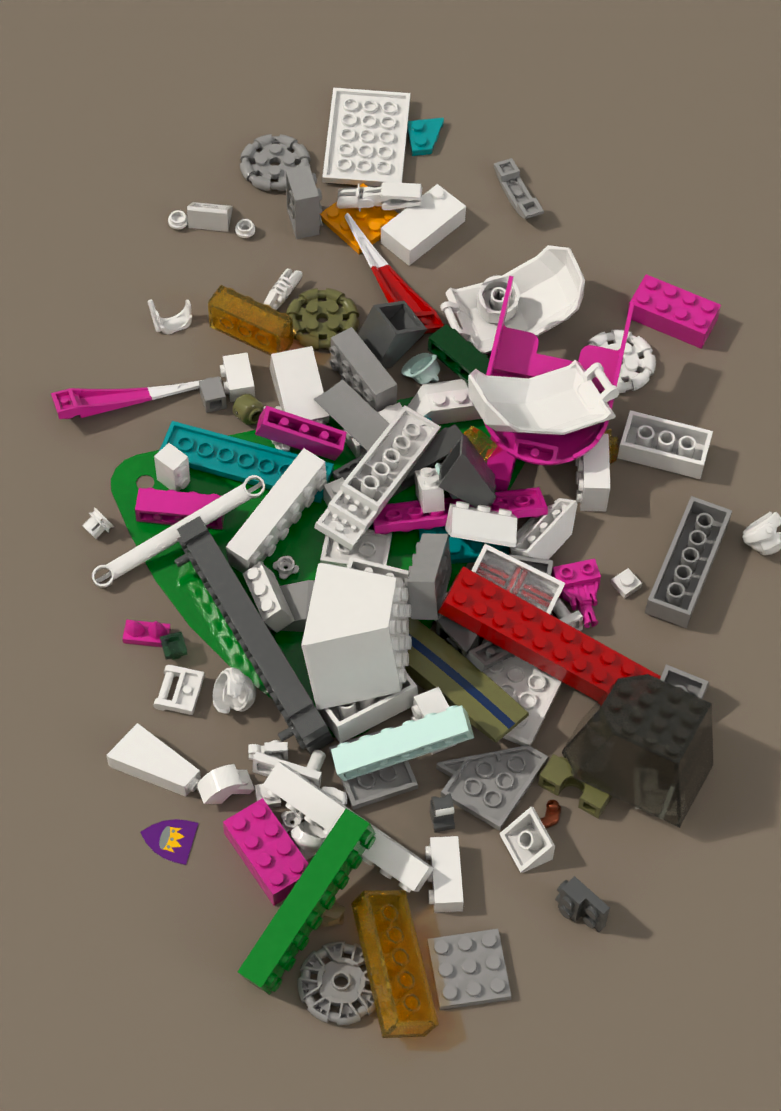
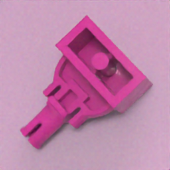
M590 559L552 567L551 576L565 583L559 598H564L565 601L570 603L572 610H576L577 607V610L583 616L585 628H590L589 623L591 627L596 626L598 620L592 605L596 606L598 603L596 595L601 580L596 560Z

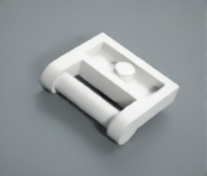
M166 665L158 698L154 701L153 707L161 711L170 710L193 715L205 677L204 672ZM177 676L179 680L173 699L167 700L173 678Z

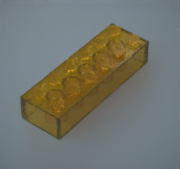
M363 891L351 905L382 1037H425L439 1024L406 891Z

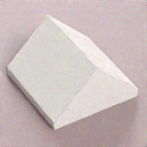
M192 202L187 206L188 226L193 229L228 232L233 206Z
M534 807L527 809L499 833L520 873L553 860L555 845Z

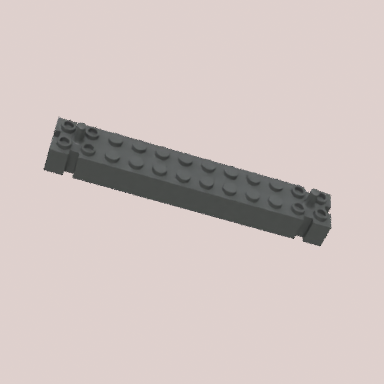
M198 516L179 527L177 531L181 537L177 538L185 554L174 561L178 567L183 566L189 561L192 563L206 590L211 595L215 605L241 645L246 657L251 662L255 672L284 717L288 728L278 733L280 740L283 742L294 735L301 749L307 748L310 755L314 750H320L332 743L334 740L326 723L201 517Z

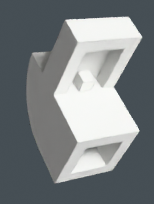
M235 764L221 766L210 771L196 784L204 804H222L231 794H250L255 790L248 771L237 770Z

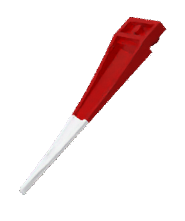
M346 213L345 219L388 303L405 301L427 328L424 334L435 333L443 327L444 324L437 312L391 268L370 243L350 214Z

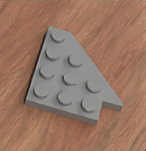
M526 745L438 762L436 769L451 777L441 791V797H445L450 793L453 804L500 831L548 761V756Z

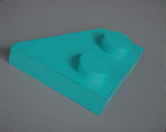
M444 118L408 121L407 132L412 156L432 154L441 127L443 128Z

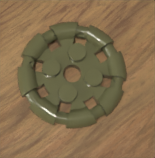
M315 288L301 293L297 300L293 299L286 311V327L292 338L299 340L301 345L305 347L312 346L314 350H319V348H327L329 350L331 347V337L337 335L336 332H343L351 327L357 332L359 312L355 303L350 298L347 299L344 293L330 288H326V290ZM318 298H326V301L318 302ZM319 318H326L328 321L320 323L317 320Z

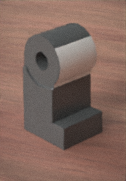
M449 793L445 797L440 798L436 796L431 797L429 812L434 833L455 829L454 805L451 794Z

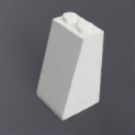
M313 347L271 354L270 372L282 411L326 425L329 422V414L314 400V398L323 394L324 391Z

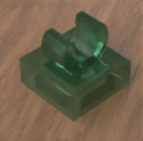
M182 631L160 637L166 660H175L181 658V656L188 655Z

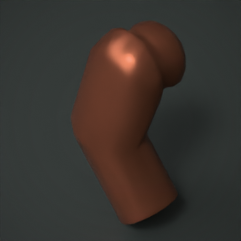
M549 800L546 804L545 817L540 819L545 829L559 822L561 806L557 800Z

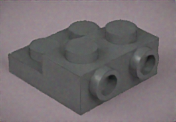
M575 876L569 882L565 880L560 884L557 889L559 894L555 898L558 902L560 913L565 918H570L574 922L583 917V921L588 927L595 928L600 932L606 926L610 907Z

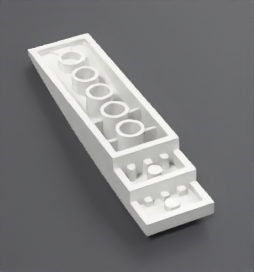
M404 405L342 483L340 490L330 501L326 511L318 519L314 528L352 551L420 459L441 426Z

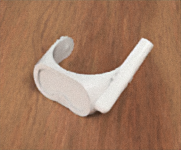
M188 299L185 300L184 309L170 318H161L155 309L153 300L147 301L156 332L162 331V333L169 335L186 329L191 325L192 307Z

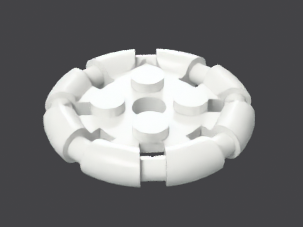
M611 330L609 333L601 332L592 337L587 343L588 345L619 350L624 330ZM628 332L622 360L623 364L619 373L617 383L619 393H625L627 390L635 391L649 382V377L654 374L656 359L655 355L651 353L653 351L651 346L642 337L632 335V332ZM613 340L614 344L608 345L607 341Z

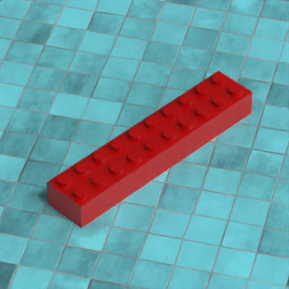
M464 566L456 576L438 610V613L634 722L645 713L661 676Z

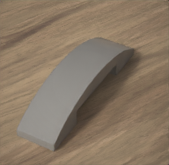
M510 158L494 163V168L503 191L516 212L524 219L544 214V210L536 197L532 198L522 182L520 170L513 159Z

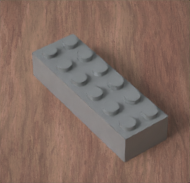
M691 496L648 598L646 614L687 628L729 525L732 510Z

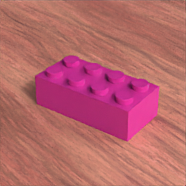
M646 274L631 301L635 302L631 320L702 349L718 320L721 305Z
M262 798L224 820L223 829L224 834L273 906L287 898L308 866V862Z

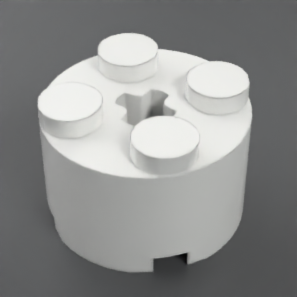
M497 275L487 278L479 289L477 309L488 323L499 322L508 279L504 276ZM513 282L505 322L515 316L518 308L520 292L515 282Z

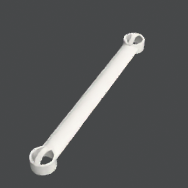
M257 475L249 476L240 486L106 565L97 566L92 572L93 582L100 588L109 587L115 579L178 542L177 538L181 537L177 531L179 527L198 516L201 517L205 525H208L251 498H259L265 491L264 480ZM250 480L260 481L255 486L246 490V484ZM263 486L259 493L251 494L253 491ZM98 570H109L102 577L95 579V574ZM112 575V578L109 582L105 584H100V582L104 581Z

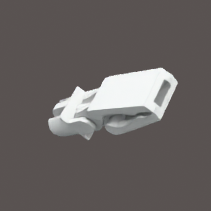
M383 182L381 187L374 188L360 187V183H358V188L338 189L337 207L340 209L359 208V212H361V208L382 206L383 210L419 206L422 201L421 184Z

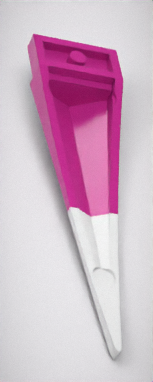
M199 381L129 389L70 388L51 393L59 420L71 419L79 415V418H84L198 389Z

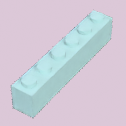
M454 705L440 713H429L423 719L417 721L409 720L404 722L402 726L385 728L381 730V733L364 735L359 740L351 743H341L337 748L331 749L337 775L343 781H347L473 739L474 734L467 711L462 705Z

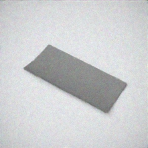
M341 380L328 391L314 398L367 451H369L389 426V423L344 380Z

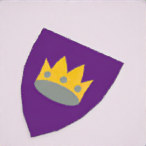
M178 819L166 820L153 824L140 833L146 844L156 854L169 861L186 865L199 823Z

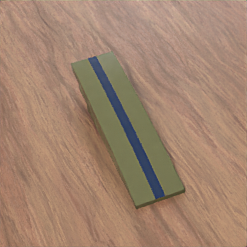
M409 617V636L412 639L411 650L407 651L409 653V665L405 666V669L415 683L426 691L439 687L449 707L462 705L468 713L470 724L495 743L529 716V712L485 673L476 668L466 657L419 620Z

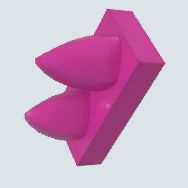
M126 620L123 643L167 648L171 625L158 621Z

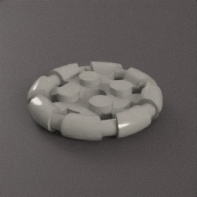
M268 134L254 139V143L248 144L244 148L240 157L242 162L240 163V170L244 178L248 182L251 181L254 187L269 192L271 190H278L280 192L286 191V170L310 166L309 162L311 159L306 147L303 144H298V140L283 134H280V136ZM278 162L280 165L272 166L271 163ZM271 179H278V182H271Z
M345 941L327 943L322 945V948L317 952L313 951L303 962L300 968L301 977L297 981L298 993L302 1003L305 1002L308 1006L307 1010L320 1021L328 1023V1021L336 1022L337 1025L354 1024L360 1022L361 1018L366 1014L368 1016L372 1014L383 997L381 991L385 987L383 969L380 963L377 964L374 960L375 956L361 945L356 943L354 945L345 944ZM343 953L352 955L351 959L342 957ZM328 957L331 962L325 965L322 959ZM367 965L369 969L363 972L360 966ZM318 974L317 980L310 979V976ZM338 977H344L348 980V984L344 987H338L334 981ZM365 984L373 986L372 991L365 990ZM319 992L321 999L316 1001L313 995ZM359 1001L362 1006L355 1010L353 1005ZM331 1005L340 1007L339 1013L330 1011Z

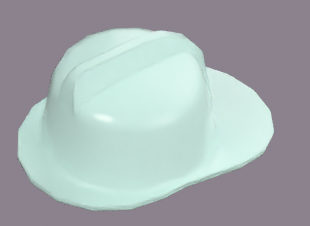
M429 353L418 354L405 363L401 373L404 376L413 378L421 385L427 384L430 381L438 382L439 378L437 375L440 372V366L436 360L437 355Z

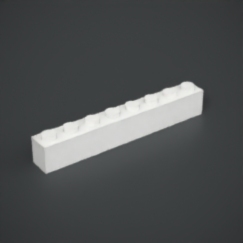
M277 762L263 786L269 789L267 794L276 800L282 798L287 802L285 806L295 813L298 811L306 815L304 820L313 826L319 824L324 828L322 832L327 836L346 808L350 810L281 762ZM371 824L376 833L374 836L376 840L369 850L365 849L361 856L363 858L362 861L370 866L373 863L381 868L379 872L389 879L394 877L400 881L398 886L409 893L411 890L419 892L434 870V867Z

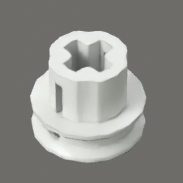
M95 507L92 513L89 512L91 517L82 525L95 539L105 530L109 533V529L111 527L114 528Z

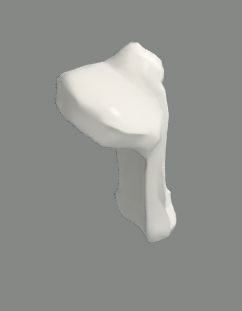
M334 787L321 788L343 805L347 804L346 792ZM304 821L291 830V836L301 854L308 860L316 854L327 835L322 832L324 828L319 824L313 826Z

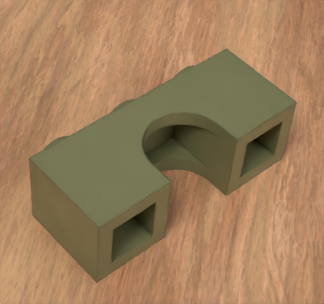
M555 754L552 755L541 772L538 782L539 786L557 796L565 787H577L582 792L578 808L596 818H599L612 798L614 787L608 781L594 777L588 770L578 768L565 757H558Z

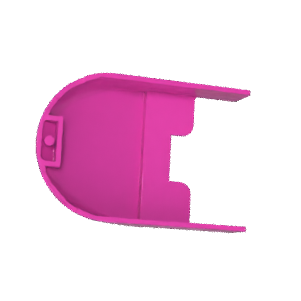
M509 276L486 375L529 379L569 366L573 361L537 354L539 340L535 334L507 328L504 325L514 277ZM634 301L630 302L621 348L613 350L588 345L581 350L578 360L585 371L594 363H600L604 368L605 375L612 385L616 387L635 304ZM597 377L592 379V382L601 394L605 390ZM614 399L607 402L611 409ZM609 420L565 435L495 431L486 424L485 426L493 440L513 457L537 465H558L573 461L589 452L602 438Z

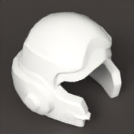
M768 512L750 524L743 531L742 538L744 543L751 546L753 550L760 552L761 555H772L780 551L781 532H777V527L781 525L780 515L777 512L773 514Z
M226 668L216 679L213 688V704L217 711L228 714L230 709L244 712L253 705L256 698V687L252 680L236 668Z

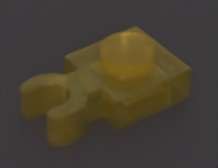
M610 428L604 434L609 435V463L611 464L617 461L619 451L617 443L619 439L617 436L613 438L612 429Z

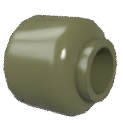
M244 394L235 400L233 413L244 424L252 425L258 423L264 406L253 395Z

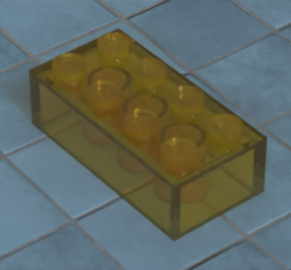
M222 285L219 286L208 301L209 324L211 328L270 356L274 353L288 351L293 344V318L286 313H280L266 304L263 305L249 296H244L237 293L234 289Z

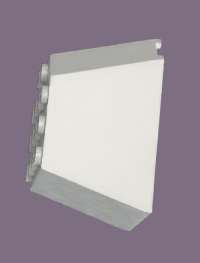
M318 563L301 645L317 710L401 692L402 683H406L405 666L409 665V653L407 651L411 650L412 639L409 636L411 604H407L408 588H404L402 578L333 564Z

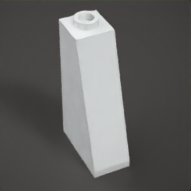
M138 723L106 755L108 765L111 768L185 797L191 791L194 792L197 789L196 784L201 780L199 769Z

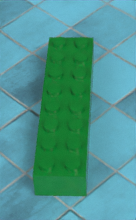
M347 808L344 810L237 971L243 978L268 995L272 991H277L282 983L281 977L284 972L291 970L296 961L294 957L299 950L302 951L309 942L308 936L311 931L318 929L323 920L321 916L326 909L330 910L336 901L335 895L338 890L345 888L349 881L348 875L352 869L356 870L363 859L361 856L365 849L369 850L374 844L376 833L369 822Z

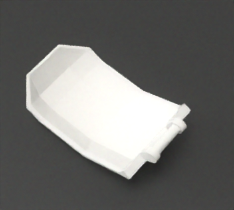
M548 245L536 257L502 275L506 279H509V276H514L513 282L516 283L520 292L516 314L506 321L504 325L507 328L531 332L539 336L568 320L579 309L584 296L585 279L570 248ZM483 282L459 289L449 288L445 292L449 301L442 303L440 308L442 313L446 315L450 327L456 329L464 339L470 341L481 353H491L498 323L486 322L477 309L478 292Z
M574 360L569 366L529 379L488 376L477 369L468 375L469 398L484 423L495 431L565 435L616 417L607 402L618 397L619 390L609 381L600 363H594L585 371L581 363ZM595 377L598 378L605 389L601 394L592 382V379Z

